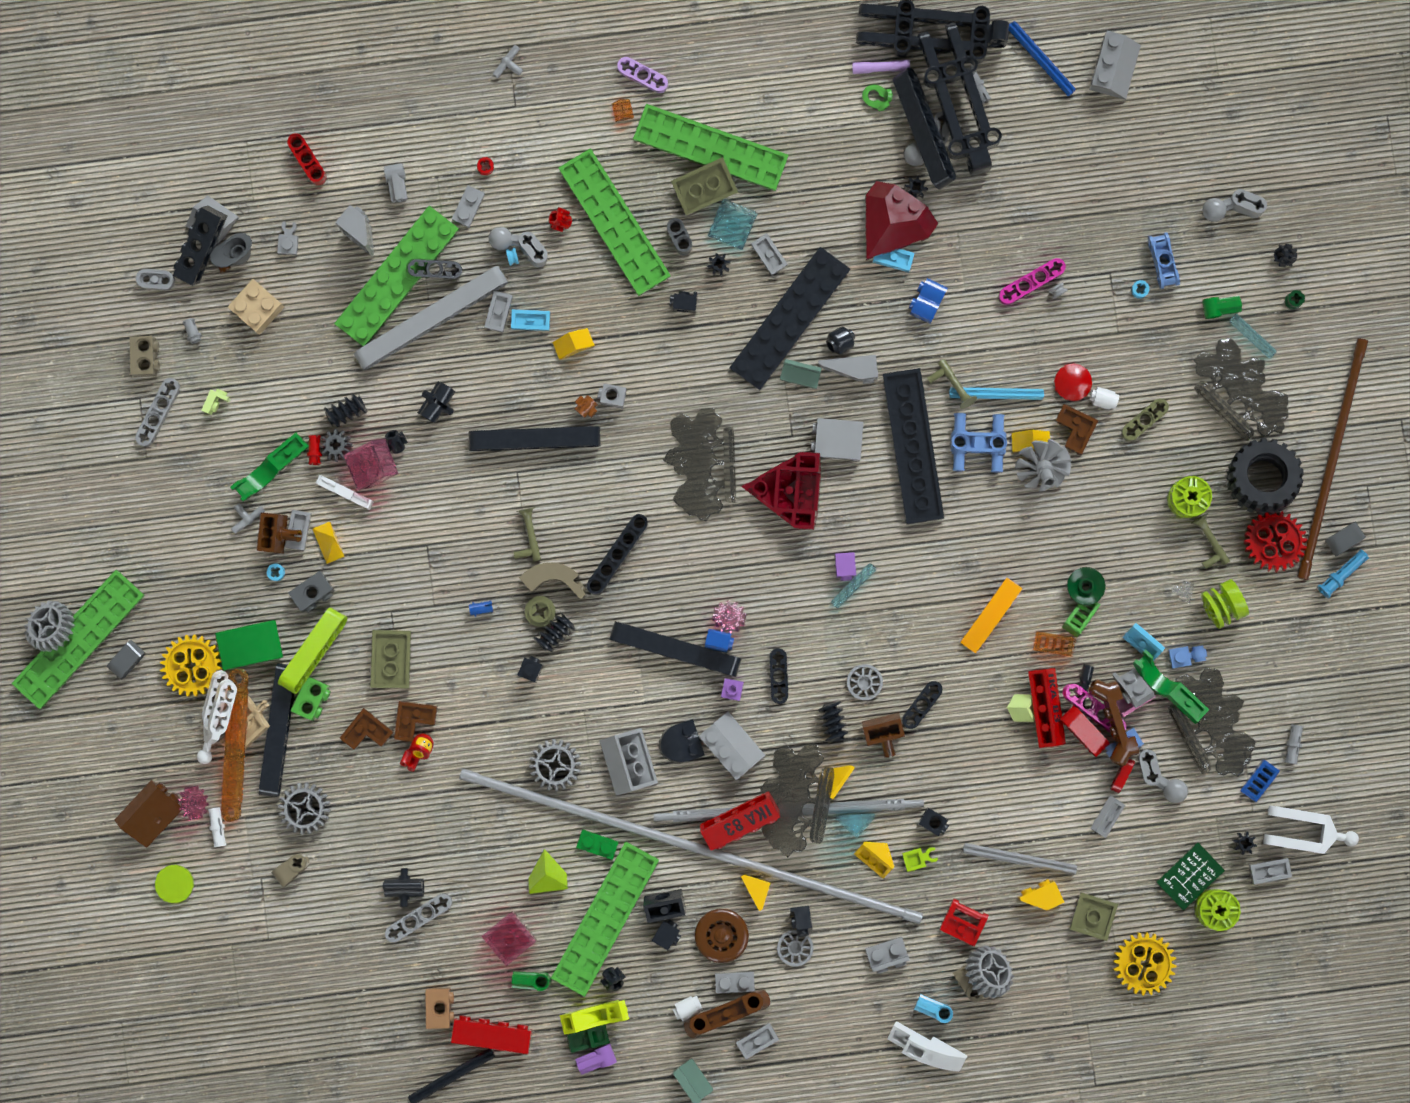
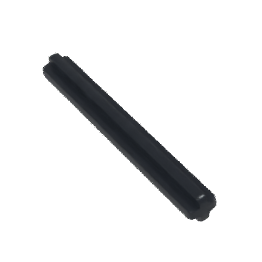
M487 1049L412 1093L408 1096L410 1103L422 1101L495 1057L493 1050Z

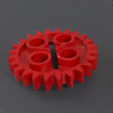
M1283 511L1279 515L1276 513L1269 515L1268 512H1265L1264 518L1258 515L1257 520L1252 519L1251 521L1253 526H1247L1246 529L1249 532H1245L1244 536L1249 539L1244 540L1243 544L1249 546L1246 547L1245 552L1251 551L1248 558H1255L1254 565L1260 562V569L1267 566V572H1269L1273 567L1277 573L1279 567H1281L1283 571H1286L1287 565L1292 569L1294 566L1293 562L1298 564L1300 561L1298 557L1304 556L1302 551L1306 550L1307 546L1303 544L1307 542V539L1302 538V536L1305 535L1306 531H1300L1303 526L1302 524H1295L1297 518L1292 521L1290 520V513L1284 517ZM1277 527H1284L1286 533H1279ZM1263 531L1267 533L1268 538H1261L1258 532ZM1273 538L1275 539V541L1279 540V543L1277 545L1275 542H1272ZM1289 544L1292 547V551L1284 550L1283 545ZM1266 549L1272 550L1273 553H1274V556H1272V557L1267 556V555L1265 554L1264 550H1266Z

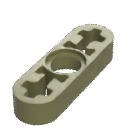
M1161 398L1154 400L1122 428V437L1126 441H1133L1167 413L1169 409L1167 401ZM1162 403L1164 405L1162 408L1163 412L1158 411L1153 416L1151 412L1157 407L1155 404L1160 405ZM1141 415L1149 416L1150 423L1148 425L1141 424ZM1137 424L1139 428L1133 432L1135 436H1127L1126 433L1128 431L1126 428L1132 429Z

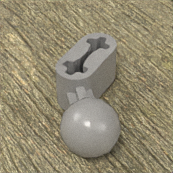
M941 111L935 115L934 120L938 130H940V119H943L944 125L941 128L940 135L945 145L948 140L949 131ZM917 143L909 144L904 150L906 162L912 166L922 165L924 161Z
M1239 189L1226 200L1222 201L1218 198L1207 200L1203 205L1202 211L1203 216L1211 222L1222 220L1226 215V211L1231 209L1248 217L1258 218L1266 210L1267 202L1258 195Z
M496 227L488 236L490 245L496 250H505L509 246H517L533 266L537 268L543 267L547 262L546 249L531 232L513 235L505 227ZM525 239H526V241L531 240V244H530V245H529L528 243L524 244V240H525ZM536 254L538 256L542 255V260H540L539 258L535 259Z
M1149 749L1142 750L1139 753L1138 760L1144 781L1148 785L1157 786L1162 789L1165 798L1169 802H1183L1188 795L1187 785L1182 780L1172 779L1169 781L1161 776L1155 752ZM1146 752L1153 756L1150 759V767L1153 774H1157L1154 782L1147 779V776L1150 775L1149 765L1145 760H1142Z

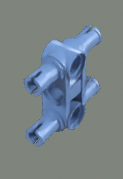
M954 413V430L951 432L950 441L953 454V471H965V454L982 453L992 455L991 472L1003 473V456L1006 454L1007 434L1004 432L1005 415L993 414L992 432L983 433L967 432L966 414ZM956 438H962L964 440V446H956L954 440ZM994 439L1002 441L1003 445L1001 448L994 447Z

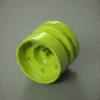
M1188 476L1177 481L1169 489L1167 495V504L1171 512L1183 519L1194 518L1204 513L1212 501L1210 486L1202 478L1196 476ZM1193 493L1195 495L1193 499L1188 500L1189 494Z
M1232 579L1219 584L1220 594L1214 588L1209 589L1210 594L1207 591L1201 593L1204 609L1218 629L1224 627V622L1227 625L1231 624L1230 614L1236 620L1249 615L1246 600Z
M1208 889L1201 893L1196 899L1194 906L1195 916L1203 926L1216 931H1225L1234 927L1241 914L1237 898L1230 892L1219 889ZM1217 906L1223 908V910L1220 911L1221 915L1215 913V910L1218 909Z

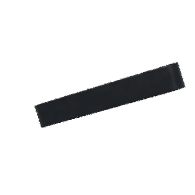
M908 67L893 78V83L930 180L934 187L941 190L956 179V174L916 72Z
M599 426L475 430L468 432L469 451L601 446Z
M614 621L609 640L734 677L737 676L741 663V658L616 621Z
M277 663L268 720L270 727L267 729L259 784V795L279 797L281 792L294 693L279 685L278 680L288 664Z

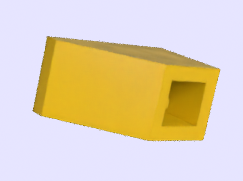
M1049 879L1038 883L1039 887L1033 890L1031 887L1022 890V895L1018 896L1020 901L1044 910H1050L1065 903L1055 881H1049Z

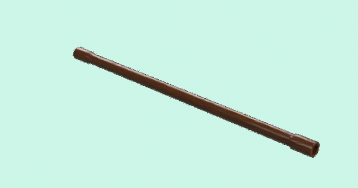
M1357 338L1354 357L1306 544L1307 548L1297 578L1302 580H1309L1312 560L1362 361L1369 342L1366 339Z

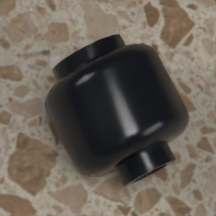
M841 326L828 334L826 345L832 353L841 355L854 347L855 334L851 329Z

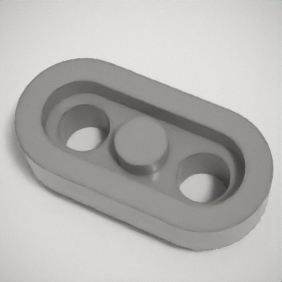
M142 269L136 275V282L144 289L167 291L173 288L175 278L169 271ZM150 277L149 282L145 283L144 278ZM168 278L169 282L163 284V279Z

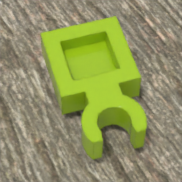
M930 847L924 853H922L921 848L903 852L902 856L907 872L926 867L925 861L927 860L929 862H936L938 857H929V853L934 851L935 848Z

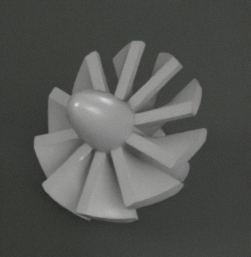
M1049 439L1048 442L1033 441L1032 444L1036 453H1034L1032 446L1024 448L1019 452L1020 455L1033 461L1029 463L1021 458L1016 461L1015 469L1032 468L1027 472H1018L1019 480L1023 481L1030 475L1036 474L1032 480L1024 485L1026 488H1037L1039 479H1042L1039 492H1043L1054 485L1057 488L1061 485L1065 476L1069 477L1072 462L1070 455L1064 445L1061 446L1052 439Z

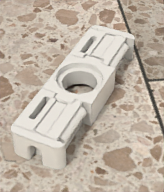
M319 475L316 481L317 485L368 510L371 509L374 503L371 499L322 475Z

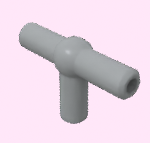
M513 45L507 55L501 59V63L492 74L494 77L499 78L506 67L517 75H521L523 69L512 62V59L520 50L517 45Z
M241 504L235 505L234 509L242 520L233 526L231 530L234 534H237L247 525H251L261 515V512H265L264 508L259 506L252 513L248 514Z

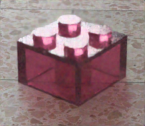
M385 439L370 441L343 455L357 491L372 488L399 474Z
M511 911L481 936L505 966H508L537 941L536 937L514 911Z

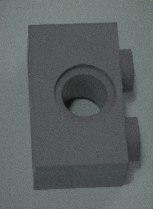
M318 571L288 592V594L301 612L307 611L309 613L317 607L316 604L321 600L325 602L330 599L335 589L323 572ZM311 588H316L317 590L315 598L308 596Z

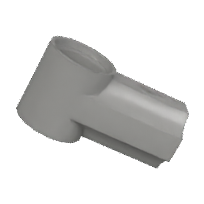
M403 163L384 166L391 202L399 203L408 200Z

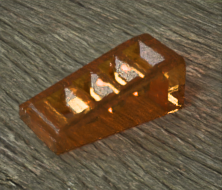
M1036 631L1033 650L1073 657L1076 638ZM1042 636L1046 637L1044 648H1040ZM1050 638H1053L1052 649H1048ZM1058 639H1061L1060 649L1058 651L1056 650ZM1067 640L1069 641L1067 652H1064L1065 642Z

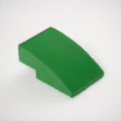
M276 620L215 633L223 671L283 658Z

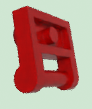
M953 898L939 930L975 947L989 915L984 912L982 914ZM955 910L978 920V925L975 926L953 915Z

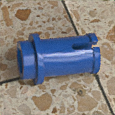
M492 601L472 602V604H469L470 616L474 615L477 617L476 615L492 613Z

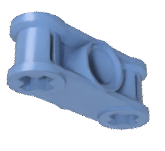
M1165 232L1163 235L1156 237L1148 236V245L1152 253L1159 288L1164 289L1165 286L1173 284L1176 286L1180 285V277L1176 269L1168 233ZM1159 258H1167L1168 264H1162Z

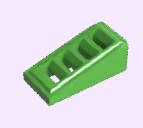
M1096 602L1089 605L1093 608L1091 611L1078 603L1062 628L1078 638L1101 604ZM1081 609L1082 611H1084L1086 614H1088V617L1078 610ZM1076 615L1078 618H1080V619L1083 620L1084 622H1083V623L1080 622L1079 620H1077L1076 618H1074V616Z

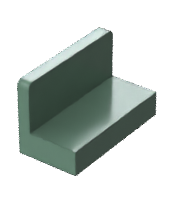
M785 359L780 380L817 390L822 368Z
M692 1058L673 1071V1075L693 1103L701 1102V1099L713 1091V1087Z

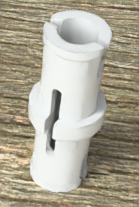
M220 807L208 809L211 823L209 828L212 830L214 847L226 845L223 829L225 824L222 822Z

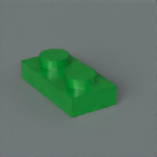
M582 829L576 848L613 860L619 841Z

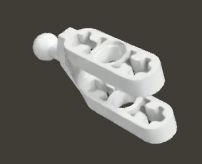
M223 670L216 671L213 674L202 711L205 742L203 749L197 754V760L201 764H208L212 760L211 746L219 740L220 735L227 729L237 693L236 685ZM223 676L225 680L219 683L217 679H221ZM226 703L227 708L223 711L224 705Z
M1269 805L1267 815L1323 825L1320 843L1264 834L1263 844L1325 854L1336 840L1344 841L1347 846H1355L1359 841L1357 833L1349 831L1346 834L1337 833L1330 815Z

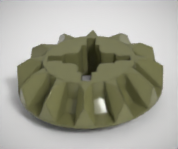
M536 596L530 599L525 607L527 620L532 625L538 627L548 625L549 621L554 619L556 613L553 602L544 596ZM536 604L540 606V608L548 607L543 612L545 617L544 619L540 615L533 616L535 612H537Z

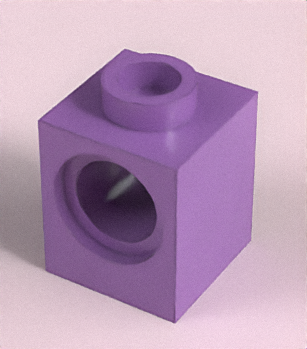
M855 552L835 553L836 578H841V581L852 580V577L856 576Z
M725 678L721 698L740 701L744 682Z

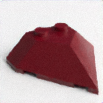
M876 181L865 196L866 260L880 254L901 249L920 240H927L939 224L927 205L896 184Z
M800 452L741 487L795 529L814 530L819 510L821 485L820 453Z

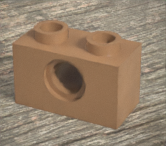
M450 987L425 989L426 1029L450 1028L451 1023H454L455 1019L454 1012H451V1004H454V992H451ZM437 1003L444 1004V1013L436 1011L435 1005Z

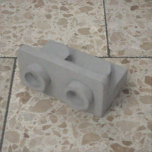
M1135 669L1130 670L1121 677L1116 672L1112 674L1120 690L1123 692V698L1128 704L1131 702L1135 709L1155 697L1154 692Z
M902 937L865 948L873 972L877 971V974L888 971V967L893 965L896 968L907 965L906 961L910 960Z

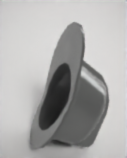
M237 233L219 244L210 254L212 264L222 268L232 264L241 265L247 262L251 256L252 240L250 236L246 233Z

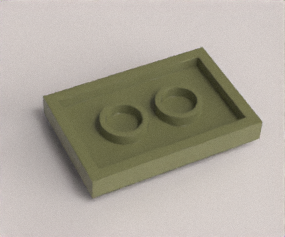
M723 157L671 181L686 216L739 192Z
M372 630L370 688L410 689L412 631Z

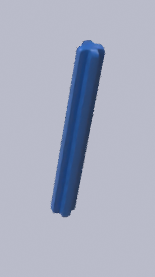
M1016 21L1009 24L1011 34L1067 96L1072 95L1076 90L1075 87Z

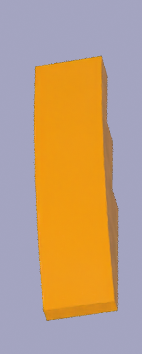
M1006 577L960 643L974 653H977L1022 588Z

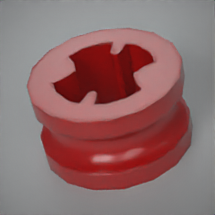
M488 157L480 158L477 162V170L481 175L488 176L494 170V163ZM488 162L490 169L482 170L481 164Z

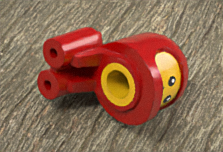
M423 733L416 735L409 749L404 752L400 765L407 766L409 771L414 772L420 759L425 760L429 758L434 747L433 739Z

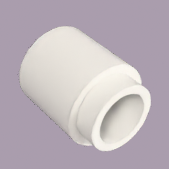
M1097 387L1096 390L1092 389L1089 400L1092 401L1094 406L1115 410L1119 395L1115 394L1114 391Z
M690 996L676 1003V1008L673 1009L677 1019H682V1021L700 1014L699 1011L703 1010L697 996Z

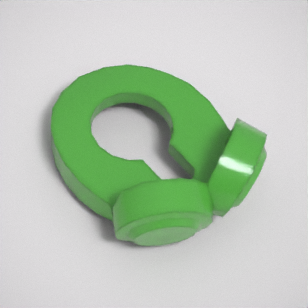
M869 85L863 90L862 97L866 105L878 109L880 112L888 108L893 93L891 89H884L879 85ZM875 90L879 93V96L884 98V101H871L868 98V93Z

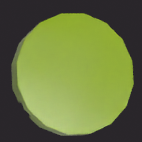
M181 865L166 866L156 876L155 890L158 896L165 902H182L191 895L194 888V878L191 872Z

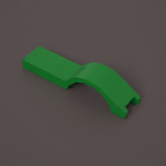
M295 432L271 452L252 473L235 482L230 488L232 491L236 490L241 496L240 500L244 502L267 486L280 471L306 451L309 446Z
M1145 649L1142 652L1143 657L1139 661L1136 659L1133 662L1139 675L1152 691L1167 697L1194 724L1198 723L1209 709L1181 682L1171 681L1160 673L1154 664L1153 656Z

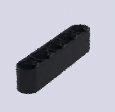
M636 514L631 518L588 580L587 589L592 595H600L606 589L646 531L648 520L644 515ZM636 519H643L645 525L642 528H636L634 526ZM625 535H633L634 541L631 544L624 543L623 538ZM615 550L623 552L621 559L615 560L612 557ZM606 565L612 568V572L608 576L601 573L602 568ZM598 581L601 583L599 591L591 590L590 585L592 582Z

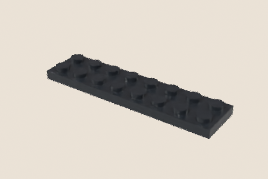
M819 247L729 369L760 391L851 269L822 247Z
M921 368L882 374L906 525L945 519Z

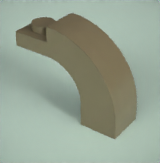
M553 562L538 564L528 569L519 577L532 593L545 582L557 580L565 583L580 600L587 596L584 592L587 589L581 582H574L579 575L573 569L563 564Z

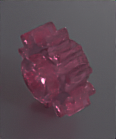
M727 600L726 605L720 602L719 608L714 607V614L712 615V621H715V628L721 626L722 632L725 629H728L729 633H732V629L739 632L740 626H745L747 614L743 613L744 607L738 608V602L731 605L729 600Z
M198 785L185 787L184 792H180L182 799L178 800L181 803L179 810H183V817H188L189 820L202 819L203 814H207L205 807L209 806L206 802L208 796L203 795L204 789H199Z

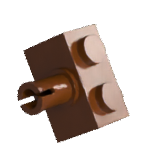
M261 512L257 551L284 554L285 540L300 542L302 537H295L294 535H302V531L287 529V515Z
M899 712L862 721L867 746L881 743L884 758H889L888 750H890L891 757L895 756L896 752L892 740L905 737Z

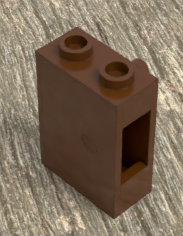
M153 780L114 819L121 830L146 848L184 809L178 795L174 792L168 793V789L161 782L157 784Z

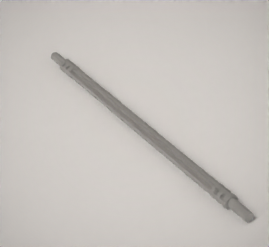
M887 799L777 806L781 817L905 810V808L924 807V800ZM733 808L673 811V813L654 814V821H705Z

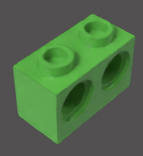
M309 676L300 689L291 712L311 721H314L315 718L318 719L323 710L321 708L323 701H327L330 696V686ZM315 685L321 688V693L318 696L312 694V688ZM306 703H311L313 706V710L309 714L304 712V705Z

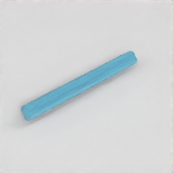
M951 387L949 389V397L960 398L955 388ZM963 387L968 395L976 396L977 399L1042 400L1044 398L1043 389Z

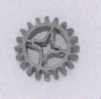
M48 600L47 603L41 602L40 607L35 606V611L30 612V618H26L28 624L24 625L25 629H27L24 632L27 636L26 640L32 647L40 651L51 652L52 649L58 651V647H64V641H69L68 636L73 634L71 631L75 627L72 623L75 620L72 616L73 613L66 605L58 601Z
M552 739V745L546 740L545 748L541 744L538 745V748L541 750L540 752L533 750L537 757H530L531 761H535V765L531 764L529 768H535L536 771L530 774L531 776L538 775L534 780L535 782H538L540 779L542 780L540 787H544L547 783V790H551L552 785H554L555 791H558V785H561L564 790L566 789L565 782L570 786L573 785L569 780L570 778L578 779L573 774L574 772H581V770L575 769L576 765H581V762H575V759L579 758L580 755L573 756L572 753L576 751V748H572L569 751L570 743L563 747V740L559 741V745H556V739ZM556 749L552 759L546 760L541 758L548 750ZM562 750L569 756L571 766L562 763ZM557 759L560 766L565 768H556L553 773L552 767H550V764H546V762L551 763ZM540 764L549 768V779L542 775ZM564 770L569 772L564 779L554 781L558 771Z
M305 782L304 788H302L301 783H297V790L294 786H290L292 793L284 791L287 799L284 797L280 798L285 804L278 805V808H284V812H280L279 816L285 815L286 817L281 822L289 821L286 828L290 829L294 826L293 833H296L300 828L301 835L305 833V829H307L308 834H312V827L315 831H319L317 824L325 825L322 818L325 820L329 819V816L324 815V813L331 812V809H325V805H329L330 801L324 802L323 800L328 795H320L323 791L322 788L315 791L316 784H313L309 789L308 782ZM299 793H308L302 802L292 800ZM313 796L318 800L319 811L312 806ZM305 803H306V804H307L306 807H307L310 811H309V812H304L305 814H303V813H302L303 809H301V808L299 807V805H305ZM290 806L297 811L296 821L290 814ZM308 814L317 817L310 824H301Z
M983 946L975 949L966 960L968 965L964 967L968 971L965 975L970 979L968 983L973 985L972 990H977L978 995L983 994L984 998L990 997V999L1000 997L1008 992L1013 984L1011 979L1014 977L1011 973L1014 968L1009 966L1011 961L1006 960L1007 954L1002 955L1001 949L996 950L995 946Z

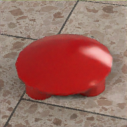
M1075 363L1067 364L1060 368L1055 376V391L1065 400L1080 401L1091 391V374L1082 365Z

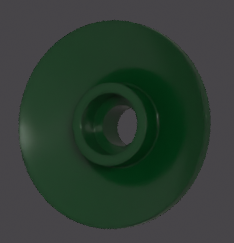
M1078 568L1068 578V593L1075 602L1081 605L1095 604L1105 593V580L1102 574L1094 568ZM1087 584L1089 589L1083 590L1082 585Z

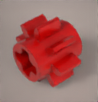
M560 207L557 208V211H552L549 215V223L552 224L550 228L559 232L568 229L572 224V217L569 215L570 211Z

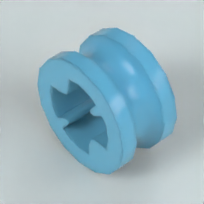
M515 247L511 251L506 249L509 265L512 266L513 263L519 264Z
M1143 280L1136 281L1131 288L1132 295L1139 299L1144 298L1149 293L1150 287ZM1137 285H1140V287L1143 285L1145 287V289L1143 290L1144 294H1141V292H1136V289L1138 288Z
M271 564L267 568L266 573L269 579L280 581L285 576V569L279 564ZM278 567L280 569V576L272 577L273 572L271 570Z

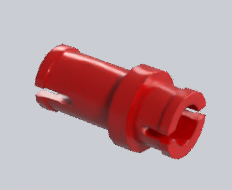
M309 435L308 464L321 465V436Z

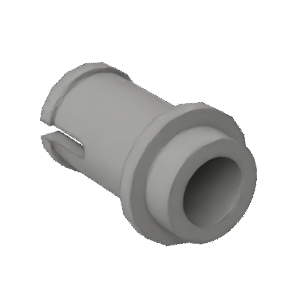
M189 318L184 320L182 323L188 335L187 340L191 344L200 342L202 334L198 332L195 319Z

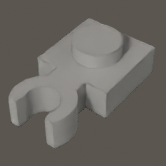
M283 221L282 229L284 235L279 234L277 253L279 255L297 256L299 237L298 235H293L297 230V224L293 222L292 228L286 229L287 224Z

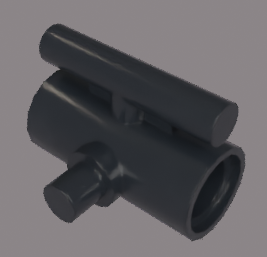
M437 381L431 392L427 390L422 392V397L426 400L417 413L434 424L442 413L452 415L454 409L450 407L449 401L456 391L446 384Z
M401 868L399 879H384V897H398L400 907L406 908L408 907L410 897H424V878L410 879L408 868Z

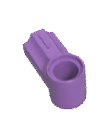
M610 1043L575 1059L581 1075L600 1067L605 1068L617 1062Z

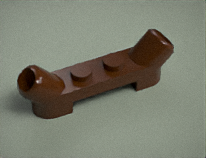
M1096 679L1091 683L1088 691L1090 695L1104 702V715L1110 721L1111 727H1109V730L1117 743L1110 756V760L1123 767L1126 766L1131 756L1139 754L1138 743L1135 736L1127 737L1116 702L1123 699L1118 683L1116 681L1105 683Z
M761 989L697 1014L684 1022L685 1032L689 1037L695 1038L764 1010L770 1006V997L765 990Z

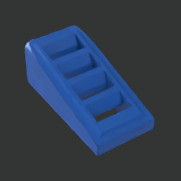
M1262 760L1240 791L1254 802H1257L1279 774L1280 770L1266 760ZM1266 768L1271 772V774L1268 775L1262 769ZM1258 774H1261L1267 780L1264 782L1262 779L1257 777ZM1255 780L1258 783H1260L1262 787L1259 788L1252 782ZM1250 786L1253 789H1255L1258 793L1255 795L1247 788Z

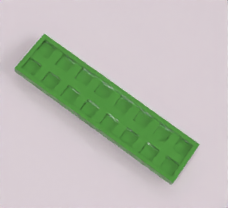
M649 104L645 105L633 137L634 141L703 166L723 157L731 176L775 192L789 157L788 154Z
M591 148L558 168L638 296L671 277Z
M428 206L334 324L360 345L365 346L421 278L412 276L407 272L406 265L411 259L436 260L457 234L459 228L431 206ZM415 262L411 269L414 270V273L417 270H424V274L426 262H424V266H418L417 262Z
M115 570L74 614L75 620L72 623L75 627L71 629L73 634L68 636L69 641H64V647L59 646L58 651L53 649L51 652L41 651L11 684L37 708L42 709L145 597V594L122 573Z
M625 841L551 979L584 997L586 996L659 859Z

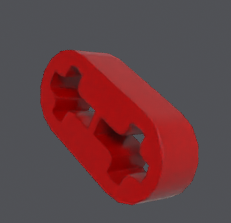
M1129 758L1126 766H1120L1110 787L1112 791L1118 794L1121 792L1133 769L1134 760Z

